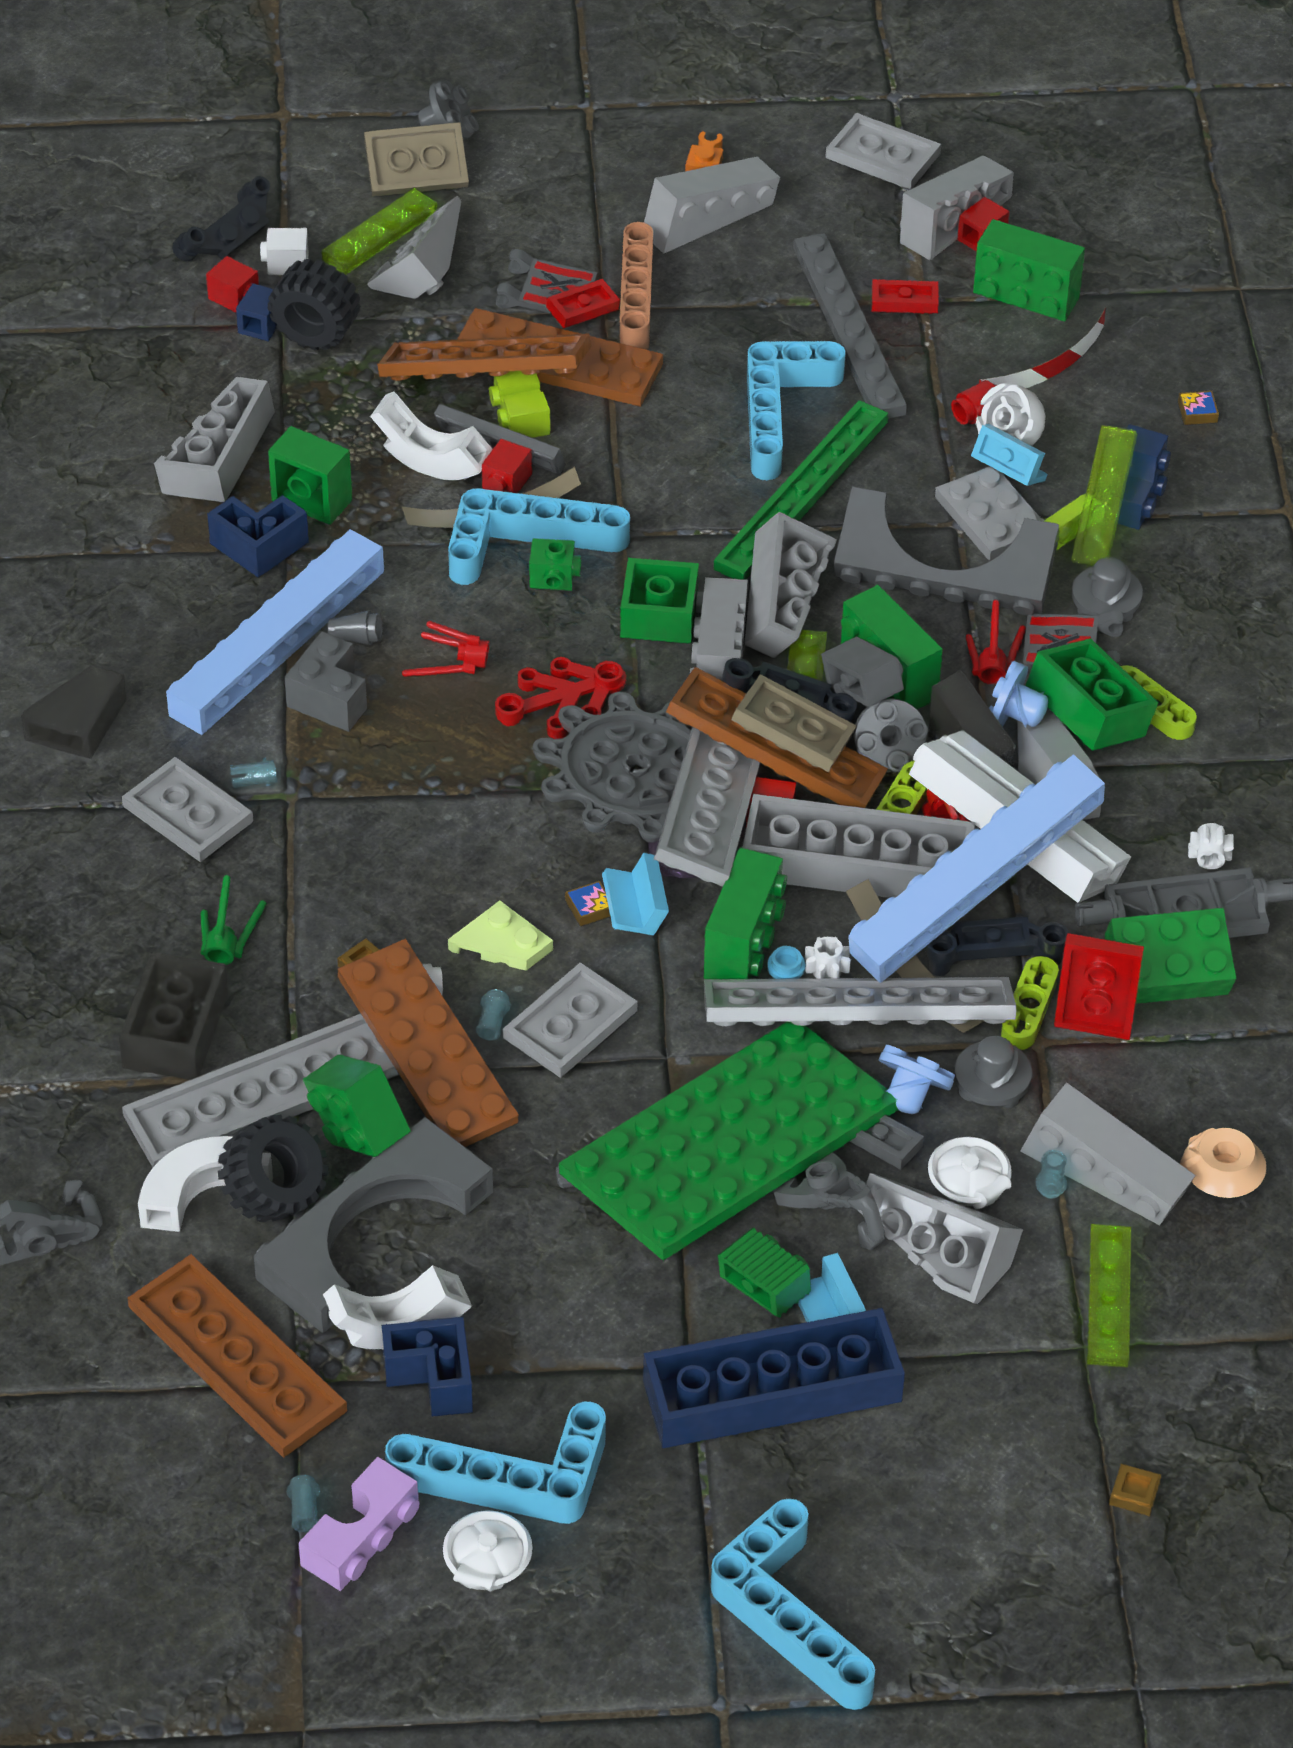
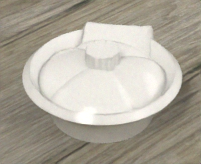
M977 1137L954 1138L937 1147L929 1159L928 1173L933 1185L954 1203L980 1209L993 1204L1004 1190L1011 1188L1010 1179L1012 1171L1010 1161L998 1146L987 1140Z
M478 1511L462 1517L449 1529L444 1539L443 1555L447 1566L454 1574V1581L461 1583L469 1589L488 1590L491 1592L502 1588L504 1583L515 1579L525 1570L532 1556V1540L525 1526L513 1516L498 1511Z

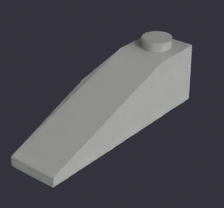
M456 196L434 211L414 232V236L397 249V255L391 261L392 265L388 261L385 262L376 271L367 285L373 290L413 299L424 292L431 295L444 284L441 279L450 267L461 206L460 198Z
M874 1173L869 1174L866 1186L870 1188L872 1196L875 1198L885 1230L884 1236L898 1244L915 1265L921 1266L934 1278L932 1281L942 1290L978 1304L1011 1267L1023 1229Z

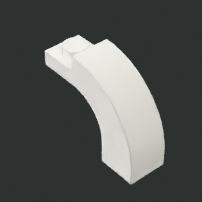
M395 391L386 394L370 416L388 437L383 446L396 459L419 473L438 479L461 480L479 474L482 471V463L493 450L474 426L452 434L441 433L429 428L412 413Z
M217 1136L195 1140L174 1149L159 1160L147 1175L141 1189L138 1201L141 1228L180 1232L184 1213L190 1201L206 1189L226 1186L224 1180H218V1171L223 1169V1165L219 1164L218 1160L219 1155L226 1152L223 1148L224 1144L233 1137ZM262 1153L263 1170L272 1182L271 1153Z
M433 1265L413 1283L388 1295L364 1296L335 1284L323 1294L330 1310L329 1317L338 1328L346 1330L352 1346L364 1349H383L381 1325L455 1318L462 1316L472 1307L459 1276Z

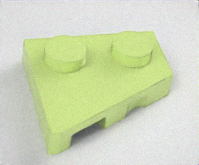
M499 900L448 939V949L457 954L460 953L461 948L481 953V960L493 963L503 962L509 967L527 971L553 951V940Z

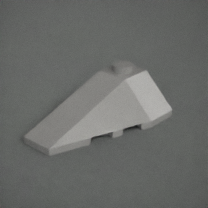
M1050 709L1046 711L1042 721L1035 727L1028 725L1025 727L1022 722L1017 720L1018 772L1035 785L1046 777L1054 764L1060 761L1065 762L1073 754L1099 777L1089 757ZM1101 805L1082 820L1100 817Z

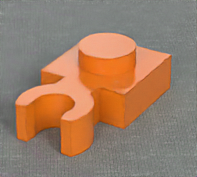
M700 132L698 145L691 146L685 171L722 164V134L718 133L715 140L709 141L705 139L706 132Z

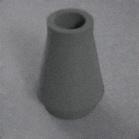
M371 610L340 618H330L328 621V634L345 641L372 645L373 642H380L382 639V619L379 613H372Z

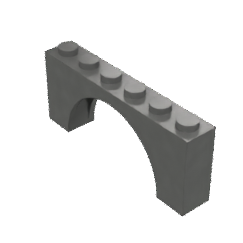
M852 486L834 560L835 576L853 584L860 583L861 581L874 583L885 590H893L896 587L907 589L912 594L918 596L939 595L955 603H961L964 600L977 602L980 606L992 609V602L997 599L999 607L1013 609L1018 614H1042L1059 541V524L1024 518L1022 527L1015 540L995 559L970 569H938L915 560L895 541L886 520L888 508L886 492Z
M426 1117L414 1126H409L411 1132L376 1157H372L371 1161L359 1171L350 1173L339 1187L329 1195L320 1197L313 1208L302 1217L293 1219L281 1234L272 1241L262 1244L256 1254L253 1255L256 1280L322 1333L334 1325L329 1317L330 1310L323 1294L334 1284L351 1291L350 1285L339 1275L330 1259L335 1239L350 1220L377 1204L407 1198L440 1202L466 1216L493 1193V1168Z

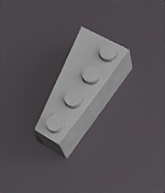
M983 155L904 192L902 219L900 221V243L929 260L933 259L957 240L959 215L983 197L990 199L1000 206L1012 197L1014 172Z
M758 156L656 177L644 223L650 225L653 229V244L664 254L773 205L780 177Z
M236 377L211 403L212 409L208 414L199 415L192 423L193 429L185 438L179 436L171 445L172 451L168 456L164 457L161 455L156 460L154 465L162 494L225 502L228 499L275 413L268 381Z
M778 512L755 532L745 635L746 646L775 658L799 638L810 609V600L817 592L819 587L817 582L820 574L826 569L829 561L827 559L829 551L834 548L837 539L781 512Z
M705 577L704 592L697 591L696 613H701V617H695L694 638L699 639L698 642H693L691 663L697 664V668L723 681L722 674L725 663L732 658H743L748 580Z
M1067 1082L1041 1113L1020 1152L1158 1225H1161L1196 1176Z

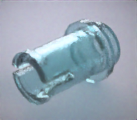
M266 757L263 758L262 762L230 765L231 775L247 774V776L232 778L233 788L266 783V787H269L271 782H277L274 760L267 761Z
M494 989L489 990L480 1002L483 1009L476 1033L485 1040H497L500 1037L504 1015L509 1012L511 1007L508 995L501 990Z
M1049 1150L1041 1158V1172L1037 1175L1035 1184L1041 1195L1046 1198H1056L1067 1187V1180L1064 1176L1067 1158L1064 1153L1058 1150Z
M296 1476L291 1479L290 1485L287 1487V1495L291 1498L292 1528L298 1532H309L319 1521L316 1497L320 1494V1487L312 1476Z

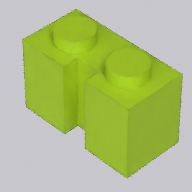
M509 371L505 375L494 376V386L489 387V395L492 406H498L499 426L531 438L550 435V408L544 392L540 391V382L537 374L525 375L521 371Z

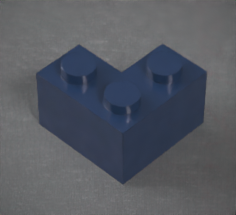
M1131 424L1128 425L1117 446L1115 471L1103 492L1101 519L1139 530L1145 517H1152L1156 506V496L1164 494L1168 481V476L1163 475L1171 458V451L1167 450L1168 435Z
M283 495L259 512H255L232 496L207 513L210 544L258 578L309 542L307 512Z
M463 1317L381 1325L387 1387L428 1383L432 1417L473 1412L472 1382Z

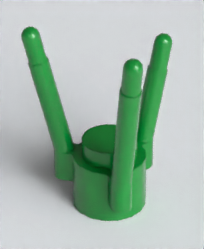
M229 875L223 877L217 924L212 931H210L208 911L205 909L201 911L202 946L200 954L207 961L216 965H227L233 962L234 957H242L244 945L267 904L264 900L259 902L237 940L234 930L225 926L231 880Z

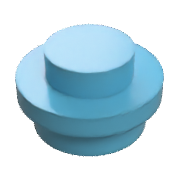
M782 946L777 948L769 957L767 968L769 974L775 979H799L805 972L806 964L798 949L791 946Z

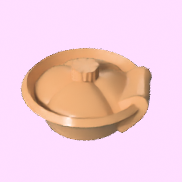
M1210 1128L1191 1137L1180 1162L1183 1167L1196 1175L1192 1183L1197 1188L1208 1194L1225 1198L1239 1197L1254 1191L1262 1183L1266 1174V1161L1261 1150L1244 1133L1231 1128Z

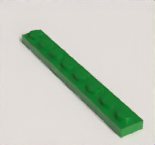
M859 400L714 559L713 570L732 579L747 580L752 572L755 532L778 512L800 521L888 423V412Z

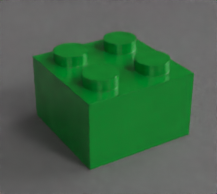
M290 426L268 450L272 501L283 495L305 510L307 516L331 525L352 501L349 449Z
M628 558L621 602L620 638L691 644L696 612L699 563Z
M338 1054L302 1079L309 1092L307 1093L308 1102L318 1112L324 1124L322 1131L326 1139L334 1146L376 1157L411 1132L381 1065Z

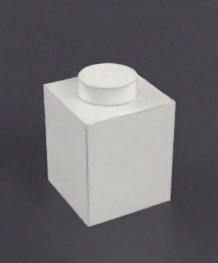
M307 228L267 229V242H261L260 251L261 262H267L268 275H283L294 262L298 260L303 262L304 259H308Z

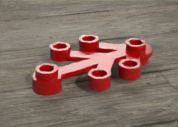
M557 657L550 663L551 676L539 673L536 669L530 667L523 668L518 672V687L521 690L530 692L540 687L551 691L527 699H523L514 693L502 694L496 699L495 714L503 725L514 726L522 720L524 714L560 703L554 716L547 720V734L552 739H562L568 735V731L561 726L558 717L559 710L565 706H576L582 695L593 692L589 704L581 709L592 715H601V709L609 694L619 692L625 687L626 673L621 665L613 661H604L595 668L571 662L566 657ZM574 676L583 680L575 683L567 679Z

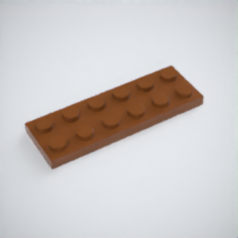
M475 308L457 340L581 333ZM590 336L591 347L575 370L568 373H556L554 369H546L537 373L539 382L641 407L663 365V354Z
M590 334L397 342L391 346L378 363L379 377H391V380L399 381L408 379L413 375H423L425 379H436L442 377L443 374H456V377L465 378L480 372H488L490 376H502L509 373V371H521L522 374L532 375L546 369H554L556 373H568L578 367L590 349Z
M694 667L671 700L666 713L674 716L681 723L706 733L713 740L723 742L741 752L745 757L755 759L772 768L779 775L789 777L804 785L811 792L821 794L839 805L866 808L888 768L845 746L830 771L827 772L820 767L812 766L805 759L794 753L777 747L768 739L745 730L740 724L731 719L746 693L729 686L697 667Z
M406 939L338 968L337 977L428 1120L464 1147L518 1123L519 1114Z
M192 1254L128 1297L129 1308L283 1458L347 1412V1402Z

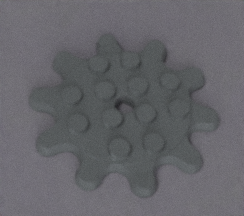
M626 692L611 694L608 698L609 710L601 715L589 714L573 705L562 707L559 710L558 717L561 726L569 732V735L562 739L540 738L533 744V752L538 761L551 764L561 770L557 775L543 780L541 786L543 794L551 802L575 800L583 803L586 809L582 813V821L585 828L590 832H601L610 823L619 821L623 824L635 825L643 840L652 843L657 842L661 836L691 730L686 727V724L681 723L677 718L666 713L670 702L659 712H644L636 706L634 697ZM636 765L643 767V769H634L633 772H630V768Z

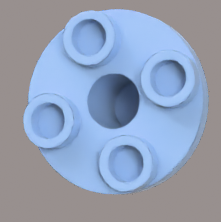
M1013 661L1005 678L1000 677L992 694L993 697L997 698L996 704L989 707L982 725L998 732L1008 717L1022 722L1025 727L1027 725L1035 727L1042 721L1048 708V697L1044 695V692L1039 693L1024 686L1028 666Z
M887 1044L878 1059L884 1065L896 1070L889 1089L885 1092L891 1093L898 1099L896 1102L898 1111L916 1114L920 1111L930 1085L951 1090L955 1074L940 1068L939 1064L920 1056L914 1059L907 1056L905 1051Z

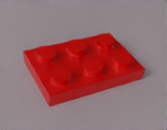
M1067 933L1054 1027L1130 1040L1144 946Z

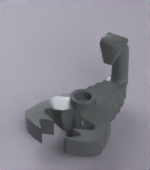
M834 1153L827 1155L804 1170L807 1178H804L800 1185H798L797 1178L795 1177L773 1191L777 1205L822 1209L852 1207L853 1209L861 1210L865 1222L863 1221L858 1224L859 1244L861 1247L871 1251L885 1241L883 1236L885 1233L884 1226L870 1188L858 1176L855 1177L853 1173L847 1172L844 1162Z
M81 1180L66 1181L62 1195L64 1205L71 1206L76 1200L77 1204H81L85 1217L80 1215L71 1216L66 1213H52L43 1205L27 1201L7 1200L0 1205V1227L6 1224L9 1232L16 1223V1230L12 1235L13 1241L8 1244L3 1242L0 1234V1265L32 1256H42L56 1248H64L68 1245H76L81 1241L86 1242L93 1239L99 1233L103 1223L94 1194H90L88 1190L81 1189L83 1183Z

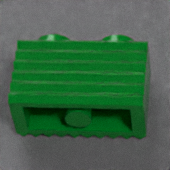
M755 1227L751 1228L718 1255L720 1277L776 1317L780 1318L783 1313L787 1312L788 1308L798 1304L799 1300L803 1299L805 1294L809 1295L811 1291L810 1268L807 1262L797 1254L792 1256L790 1252H786L784 1248L780 1247L774 1237L769 1234L763 1236L761 1232H757Z

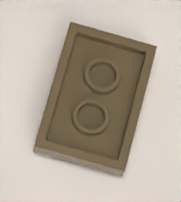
M460 122L364 132L372 197L468 187L469 180Z
M761 674L738 705L731 719L740 724L745 730L768 739L777 747L788 750L805 759L812 766L820 767L827 772L830 771L857 727L853 723Z

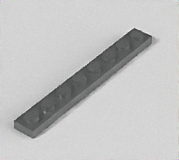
M826 234L794 239L793 249L837 343L841 344L846 351L845 361L865 403L888 412V418L906 415V402Z

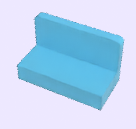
M991 424L982 425L971 454L972 457L1026 486L1043 482L1048 475L1039 470L1045 455L1044 452Z
M643 853L632 872L606 868L602 873L613 928L654 935L668 914L669 909L659 862L654 860L655 855Z
M835 1253L823 1257L821 1277L810 1280L811 1291L809 1295L805 1294L804 1298L798 1302L806 1321L810 1322L866 1311L839 1254Z

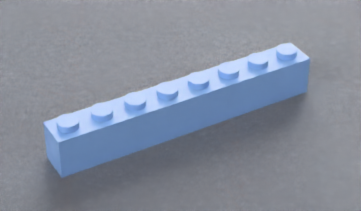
M351 529L341 538L334 540L324 553L317 559H313L307 568L294 579H290L284 588L273 598L266 600L256 613L249 619H245L226 639L221 640L205 658L197 661L192 669L180 680L171 684L166 691L169 717L203 735L326 625L330 618L335 617L384 573L383 547Z
M1074 754L1065 762L1060 761L1054 764L1046 777L1036 785H1028L1021 792L1018 800L1009 807L1003 806L997 810L988 824L980 830L974 829L964 839L962 845L953 852L948 851L937 860L935 866L926 874L915 876L909 882L905 891L896 898H888L880 906L878 912L869 920L858 922L849 935L850 954L879 983L883 982L1104 802L1105 783Z

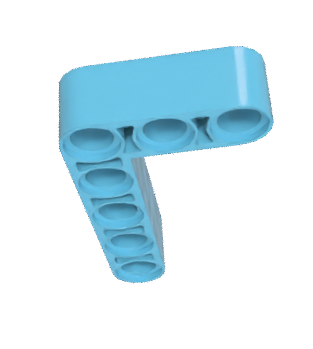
M831 341L756 342L749 347L747 358L750 461L751 472L756 478L760 480H773L782 471L783 439L780 387H832L839 385L844 379L846 352L841 344Z
M486 489L468 490L461 497L448 547L449 577L452 581L461 585H468L477 581L481 574L490 537L532 542L533 538L575 541V548L605 552L623 551L630 543V514L625 508L616 505Z
M584 1401L572 1407L553 1465L410 1434H400L388 1441L385 1450L386 1462L416 1480L418 1492L569 1524L580 1519L585 1511L605 1446L606 1414L604 1409L594 1402ZM528 1486V1487H531V1488L525 1489V1488H520V1487ZM563 1495H570L571 1497H561V1496H563Z
M795 1499L780 1500L714 1557L711 1569L712 1595L719 1603L840 1705L852 1710L862 1709L869 1705L873 1698L875 1680L873 1662L771 1577L805 1546L807 1540L809 1514L805 1505ZM783 1525H793V1526H795V1527H790V1528H789V1527H784ZM756 1550H762V1551H765V1552H764V1553H757V1552H754V1551H756ZM729 1575H730V1576H735V1577H737V1578H732V1579H730V1578H725L724 1576H729ZM763 1601V1602H766L767 1604L761 1605V1604H756L755 1602ZM794 1627L799 1630L791 1631L785 1628ZM825 1653V1654H828V1655H830V1656H829V1657H820V1656H818V1655H816V1654ZM848 1680H859L862 1683L854 1684L848 1682Z

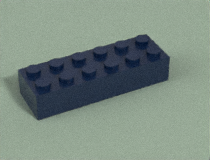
M883 1308L644 1353L643 1383L662 1448L902 1402L905 1373Z

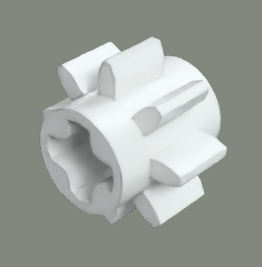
M1207 823L1200 826L1197 832H1190L1188 857L1197 858L1199 866L1205 869H1217L1223 866L1225 860H1232L1234 835H1225L1223 826Z
M817 937L814 947L806 946L805 972L813 973L816 979L839 978L841 972L849 973L851 959H849V946H842L837 937Z

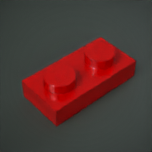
M603 279L548 297L546 308L563 328H567L619 310L621 300Z
M872 279V311L938 314V281Z

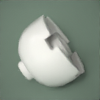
M999 384L991 388L982 398L980 405H984L981 416H977L976 419L978 434L982 425L991 424L1031 446L1041 437L1045 428L1046 416L1044 407L1035 393L1020 385Z

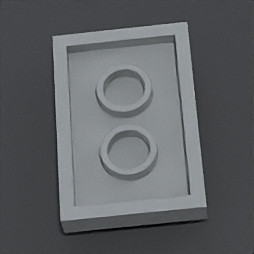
M856 113L826 148L827 159L907 189L914 187L941 154L940 143Z
M992 467L984 468L940 485L935 490V498L989 561L1001 555L1012 544L1022 527L1024 518L1043 521L1006 477Z
M176 757L172 758L122 796L124 808L199 862H202L253 822V812Z
M579 963L503 1028V1038L561 1078L637 1012V1001L582 963Z

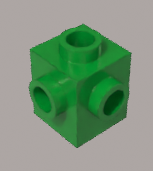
M533 538L529 561L530 588L572 591L573 576L580 577L581 556L575 555V541Z

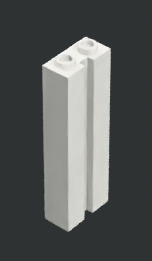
M963 730L948 736L944 735L940 739L929 743H923L914 754L913 760L915 763L909 773L910 776L947 804L952 805L956 811L968 820L975 822V825L980 829L991 821L992 816L997 810L1003 806L1009 807L1018 800L1019 795L1028 785L1034 784ZM1081 820L1027 865L1079 903L1104 892L1105 885L1117 884L1131 856L1085 821Z

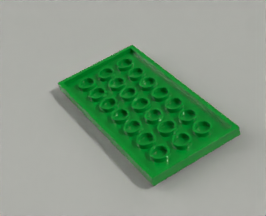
M787 1021L559 1162V1174L664 1261L811 1165L856 1138L858 1132L862 1130L865 1132L879 1123L880 1118L883 1116H890L898 1111L896 1106L898 1099L891 1093L885 1092L888 1090L808 1027L805 1025H795L791 1021Z

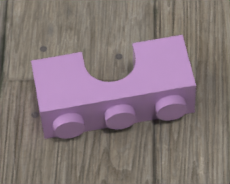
M379 1457L352 1484L353 1508L365 1517L354 1523H341L324 1514L299 1542L301 1566L339 1591L350 1580L355 1581L362 1575L367 1566V1561L377 1550L381 1552L388 1546L394 1531L403 1522H409L419 1508L417 1481Z

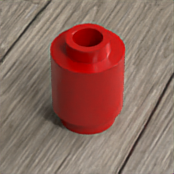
M984 380L959 393L951 403L952 413L956 420L963 425L975 424L977 416H981L984 405H980L982 398L991 388L997 385Z

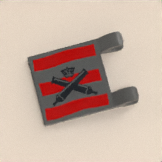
M513 249L509 255L511 261L508 270L513 274L528 272L522 292L510 284L501 283L497 288V294L499 295L496 299V305L500 308L521 306L550 313L546 308L548 297L596 281L597 272L535 259L523 250Z
M1112 610L1101 615H1027L1023 664L1028 666V669H1032L1038 651L1090 638L1097 644L1098 631L1112 637L1122 635L1123 613ZM1107 651L1106 653L1119 665L1120 654L1117 651Z

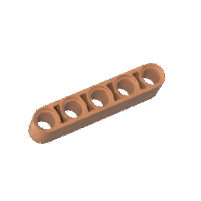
M633 222L625 227L623 235L620 343L648 350L650 345L653 229L646 223Z

